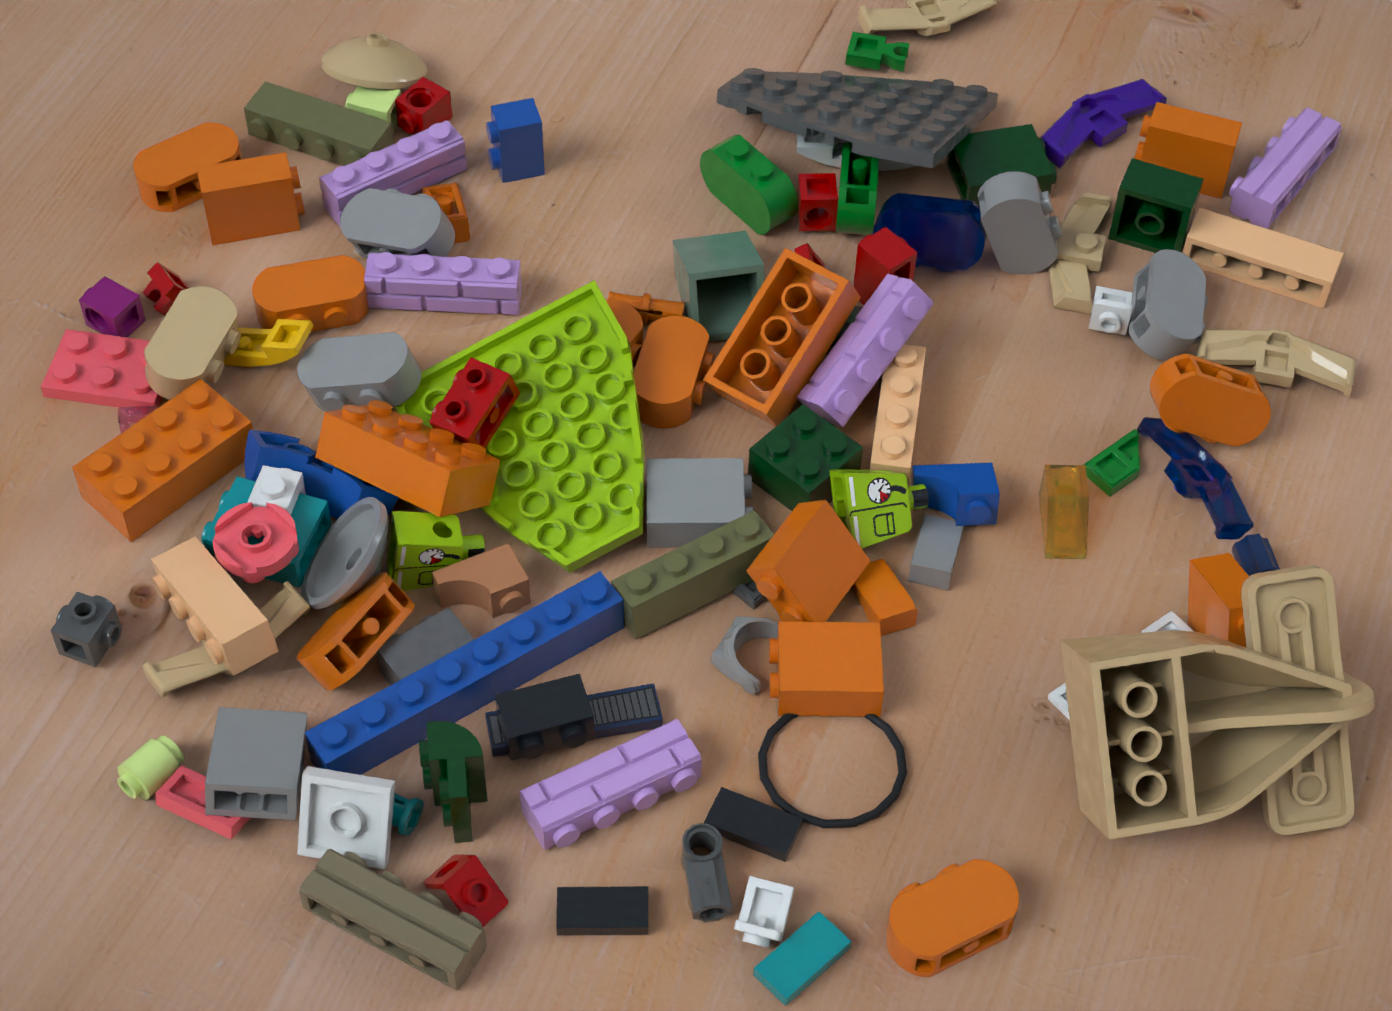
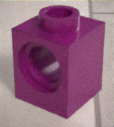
M105 276L93 287L87 289L79 299L86 326L101 334L128 338L146 321L140 295Z

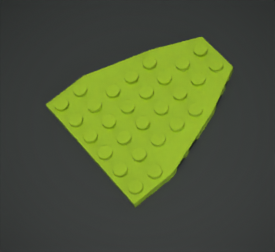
M595 280L422 371L420 384L414 394L404 403L395 406L398 413L417 416L423 420V425L432 428L429 420L431 419L434 407L444 399L452 386L456 373L464 368L470 357L509 373L519 389L520 395L485 448L486 454L499 459L500 464L490 505L480 507L479 509L502 530L569 573L643 534L645 451L631 347Z

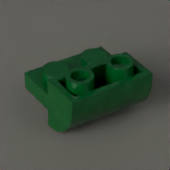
M447 721L427 722V740H419L424 790L433 789L435 806H442L444 827L453 826L455 843L473 842L470 803L488 801L481 745L477 738L461 725Z

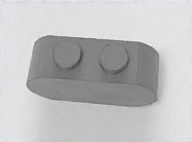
M1005 172L987 180L978 191L981 222L1001 270L1010 274H1033L1049 267L1059 255L1057 238L1062 237V230L1057 215L1050 216V213H1053V206L1049 192H1041L1036 177L1024 172Z
M369 188L355 195L347 203L340 219L343 234L354 245L358 254L365 259H368L369 253L383 252L401 255L427 254L430 256L446 257L452 249L455 240V231L452 223L438 205V202L426 194L415 196L403 194L398 190L390 188L386 189V191Z
M1171 249L1160 250L1134 276L1131 302L1132 313L1128 332L1142 351L1159 360L1167 361L1174 356L1183 354L1192 343L1196 344L1200 341L1202 330L1205 329L1203 315L1208 300L1207 295H1205L1206 276L1199 265L1187 255Z
M395 332L322 338L304 352L297 368L299 380L317 407L325 412L342 409L344 405H368L369 401L372 400L398 406L414 394L421 381V368L405 340Z

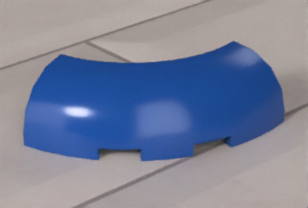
M249 429L245 449L246 479L256 481L263 465L275 468H288L293 471L302 472L306 495L327 500L330 515L337 520L352 505L367 497H374L381 501L386 507L387 514H391L398 500L397 496L316 458V451L299 444L300 438Z

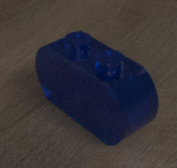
M906 193L892 195L882 205L873 228L874 234L886 226L895 235L902 237L917 252L915 268L919 266L935 267L942 272L964 271L975 265L983 254L987 240V234L981 222L980 206L971 200Z

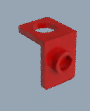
M453 855L423 882L427 889L444 890L460 912L471 914L480 921L483 927L508 905V899L476 855Z

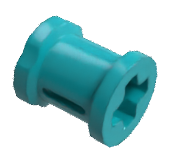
M394 792L392 826L398 828L399 834L409 836L414 831L423 812V800L418 798L410 800Z

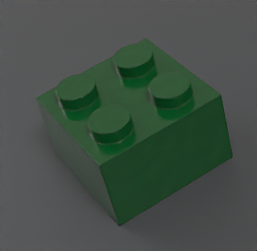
M1132 158L1119 187L1108 239L1153 253L1164 249H1171L1182 253L1187 235L1192 226L1204 179Z
M802 404L749 448L748 474H751L753 483L791 511H793L798 503L827 500L830 503L833 497L829 470H861L863 447Z

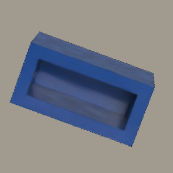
M529 98L490 106L491 121L486 122V130L489 142L493 144V148L488 149L492 170L498 169L503 183L545 175L542 120L534 99Z

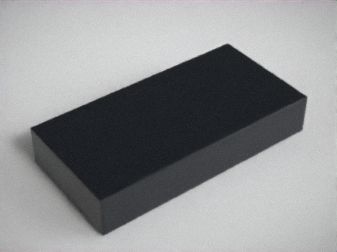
M721 787L704 824L714 826L723 838L786 862L802 828L803 818Z
M648 886L557 887V935H648Z

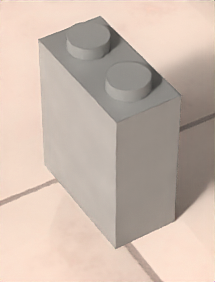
M743 458L646 459L647 548L681 547L753 511V507H745V499H751L752 477L751 474H744Z
M219 707L205 781V815L296 820L307 745L304 733L307 731V713Z

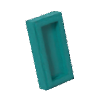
M818 911L755 966L753 976L787 1006L851 948L852 941Z

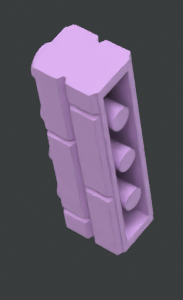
M1308 107L1297 118L1289 117L1282 129L1280 138L1273 136L1265 148L1264 156L1262 158L1256 156L1252 160L1247 170V176L1245 178L1238 176L1229 191V196L1233 197L1229 209L1231 214L1243 220L1249 219L1251 224L1268 229L1334 151L1342 130L1341 123L1327 116L1323 118L1321 113Z
M449 121L433 124L429 129L413 136L402 138L397 143L377 152H371L366 157L346 166L337 167L334 171L319 177L320 187L323 192L321 193L323 205L340 226L341 215L347 203L355 195L366 189L372 188L386 191V189L390 188L398 190L403 194L412 195L422 190L423 187L434 185L467 169L466 156L464 155L466 154L465 141Z
M388 252L368 254L364 283L368 293L369 308L519 315L522 294L520 260L468 258L466 256L444 257L427 254L401 255Z
M887 274L855 317V322L849 325L810 378V383L806 384L798 394V400L829 423L843 428L933 306V301L912 280Z
M675 719L521 790V810L543 850L555 845L563 848L574 843L579 838L580 833L595 826L598 829H604L613 825L621 814L634 808L637 810L648 809L658 801L661 795L672 790L676 792L688 790L701 777L702 758L692 740L688 738V734L680 721Z

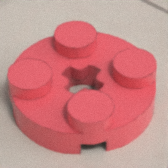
M252 502L237 505L225 512L219 518L214 528L213 548L218 563L227 572L242 577L247 583L261 582L266 576L273 575L285 568L298 555L299 545L295 522L284 508L276 504L266 502L267 507H253ZM250 536L255 538L265 536L263 542L256 545H250L247 539Z

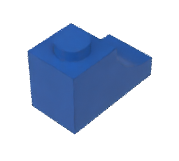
M992 462L912 465L911 486L925 485L929 496L927 508L949 515L955 520L956 526L997 524L1000 491Z

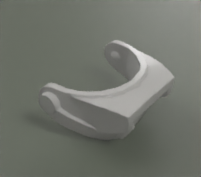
M736 617L719 646L713 652L711 662L725 676L740 684L746 692L750 694L759 693L763 687L761 681L740 665L736 657V651L749 640L777 638L778 623L768 618Z

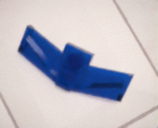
M1145 417L1142 419L1137 427V431L1142 436H1149L1172 458L1164 472L1174 484L1175 490L1184 498H1202L1216 527L1214 534L1217 539L1236 540L1254 527V523L1232 481L1233 477L1223 464L1219 463L1188 432L1176 433L1165 426L1161 418Z

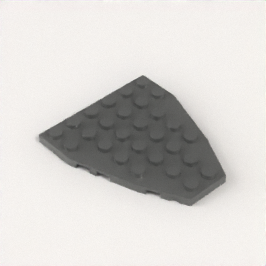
M757 68L745 69L717 89L718 104L727 108H733L744 115L762 113L761 122L804 137L816 136L821 132L824 133V143L835 146L838 143L852 142L853 153L927 168H934L997 107L998 93L988 92V89L984 86H954V82L947 79H936L931 82L843 75L837 71H824L822 73L768 72Z

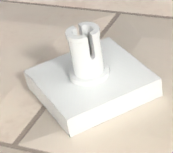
M307 766L302 773L297 855L321 859L327 849L330 848L342 855L346 851H350L360 856L368 867L385 869L390 855L395 781Z

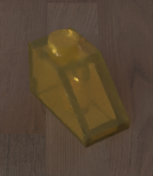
M1045 465L1039 490L1045 559H1086L1089 511L1086 466Z

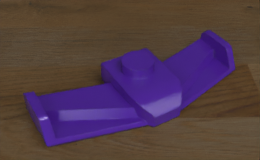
M1144 79L1094 94H1086L1075 100L1072 106L1040 137L1045 144L1046 157L1058 168H1062L1066 161L1088 139H1091L1101 148L1126 133L1128 122L1124 118L1153 110L1156 102L1166 104L1167 98Z

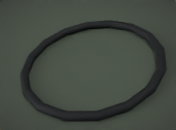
M793 713L784 714L767 730L758 752L760 780L773 803L785 812L803 818V822L821 828L855 827L880 817L898 799L907 775L905 751L892 727L877 715L867 714L865 718L885 732L896 750L898 774L891 793L875 809L851 819L825 820L799 812L779 796L768 777L767 753L774 735L791 719L798 717V715Z

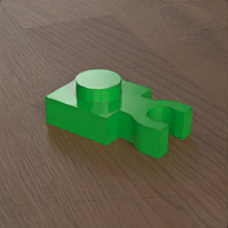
M852 31L845 65L880 70V66L883 64L894 70L904 71L909 52V43L896 42L888 44L884 36Z

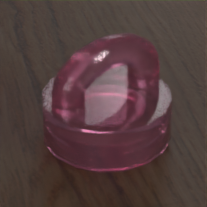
M156 405L119 407L117 409L120 432H124L130 428V423L140 421L158 407Z

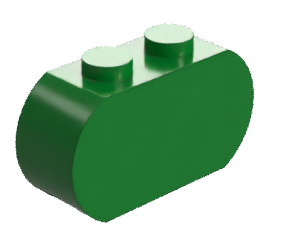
M732 135L702 153L700 169L709 191L757 234H766L797 214L799 206L798 197L788 175L741 135Z
M852 142L843 143L836 233L873 235L879 158L853 153Z

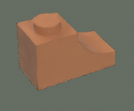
M509 543L432 572L434 593L441 608L458 604L474 605L489 611L492 618L505 613H514L523 606L531 604L529 578Z

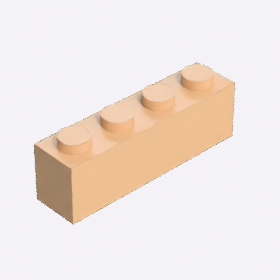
M1199 208L1183 249V254L1190 257L1203 270L1323 309L1344 254L1203 208Z
M904 344L883 372L870 470H892L905 473L907 484H909L926 347Z
M196 536L151 559L156 572V576L152 577L151 580L157 593L163 600L169 597L170 606L176 617L180 621L187 619L186 623L192 636L198 643L203 640L205 641V648L216 665L222 662L234 676L279 652L268 619Z

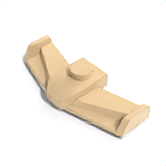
M906 0L905 8L867 9L865 5H862L858 8V21L865 34L874 35L875 31L916 30L922 36H929L948 32L951 29V24L986 9L990 12L996 8L998 3L996 0Z
M1084 193L1074 202L1061 224L1062 237L1057 238L1059 255L1049 266L1055 308L1091 314L1093 301L1087 270L1096 272L1100 270L1106 236L1096 233L1106 215L1110 212L1112 198L1109 196Z
M1272 328L1269 330H1202L1196 357L1221 365H1254L1253 375L1258 382L1291 388L1295 373L1342 391L1343 396L1350 397L1353 389L1355 358L1283 330Z
M289 581L283 583L284 588L259 609L268 619L275 639L300 616L307 615L311 608ZM204 640L201 641L202 647L152 665L149 661L142 665L146 678L162 698L168 696L172 690L224 672L230 676L232 674L222 662L216 665L212 661L205 648Z

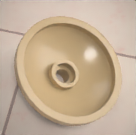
M369 33L367 36L354 37L336 44L322 55L321 62L322 69L329 76L348 84L374 89L409 88L422 77L427 78L428 71L427 65L420 56L403 44L388 39L386 35L381 33Z

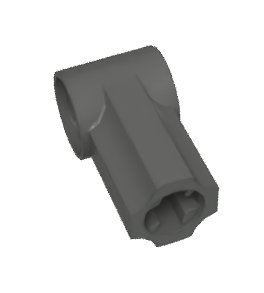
M699 823L688 828L683 835L681 864L686 874L693 919L702 920L703 922L718 921L732 914L730 893L722 855L723 839L720 832L714 826ZM697 847H705L712 853L706 856H698L692 850Z

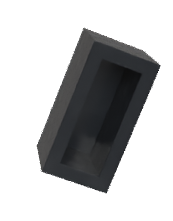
M580 673L495 695L497 719L510 761L520 758L533 759L547 751L562 747L575 748L583 745L586 741L595 739L594 714Z

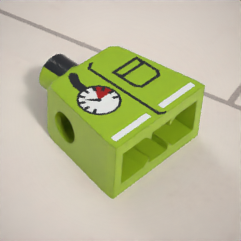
M829 470L834 511L862 549L909 532L912 528L911 510L928 507L929 496L925 485L908 486L905 473L892 470Z
M392 512L386 563L388 575L403 591L434 586L433 571L485 552L483 535H462L459 519L454 514L438 517L432 513Z

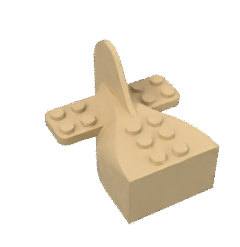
M1305 565L1250 575L1244 581L1241 590L1246 647L1212 635L1181 630L1061 640L1079 808L1109 840L1215 821L1244 807L1260 793L1265 823L1280 835H1293L1340 827L1352 819L1355 804L1348 740V722L1369 714L1375 708L1374 691L1370 686L1343 671L1334 581L1328 571L1316 565Z

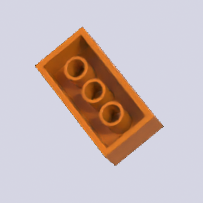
M785 248L703 381L718 396L776 427L790 413L798 400V394L816 371L861 298L849 280Z
M199 379L74 465L72 469L81 497L130 542H133L245 462L247 436L249 429L253 430V426L248 418L202 379Z
M372 400L369 401L368 405L362 406L344 405L342 409L324 413L316 458L438 517L490 505L500 460L486 454L484 447L472 443H462L454 439L452 432L443 429H432L423 425L421 418L397 413L392 410V405L383 401Z

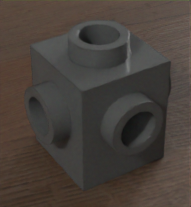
M77 591L69 604L64 605L60 609L56 623L50 631L60 655L97 667L109 647L112 648L117 644L121 636L122 627L115 605L108 599L98 595L92 597Z

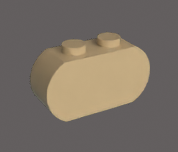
M207 286L190 287L178 294L144 350L146 379L150 387L158 395L170 400L199 379H202L208 385L210 382L216 383L224 367L223 360L227 353L233 354L236 351L241 339V333L237 331V309L227 294Z

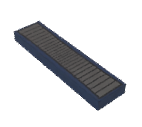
M654 683L587 695L594 714L595 739L654 729L663 725V717ZM497 711L486 712L485 718L493 757L506 755L508 751L497 719Z

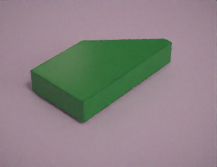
M1133 429L1083 465L1082 473L1109 497L1138 478L1140 471L1139 431Z

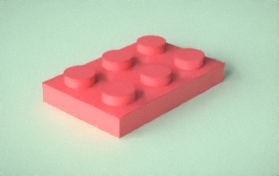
M70 329L65 330L41 385L44 397L153 412L159 408L163 398L150 387L146 379L144 350L149 343L148 340Z

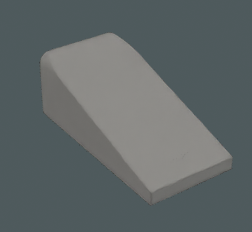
M925 514L913 553L908 581L948 590L964 526H956V522L953 520Z

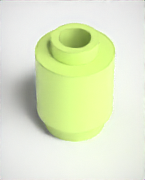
M161 735L156 740L149 739L118 766L117 770L120 777L117 779V782L129 797L133 799L139 797L147 800L161 788L184 762V755L179 747L166 736Z

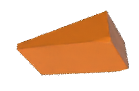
M458 183L423 187L422 194L434 198L452 223L455 231L454 244L469 241L468 216Z
M879 559L869 562L852 585L869 622L880 623L881 636L915 626L918 610L885 560Z

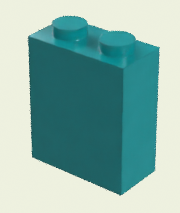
M236 477L230 490H226L222 494L219 501V510L213 521L206 523L202 532L201 542L215 559L213 538L217 521L231 508L248 502L256 481ZM301 493L291 513L297 531L298 555L285 568L265 577V579L280 583L289 581L292 586L298 588L303 583L306 570L314 552L332 526L328 501ZM250 536L247 539L250 545H256L263 542L265 536L260 538Z

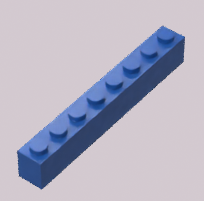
M597 572L304 732L311 762L316 768L362 775L419 743V740L426 739L427 722L447 721L455 723L493 702L495 695L518 688L624 628V599L602 572Z

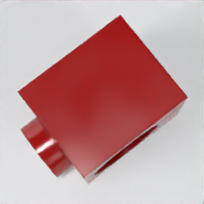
M425 77L419 79L395 99L398 126L409 134L415 135L429 129L433 124L449 121L453 118L450 91Z
M835 173L798 174L797 197L799 206L797 218L799 231H835L838 206Z

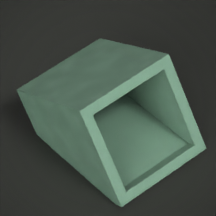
M746 231L673 240L675 276L681 301L685 302V316L699 322L707 330L709 342L728 340L765 281L764 263Z

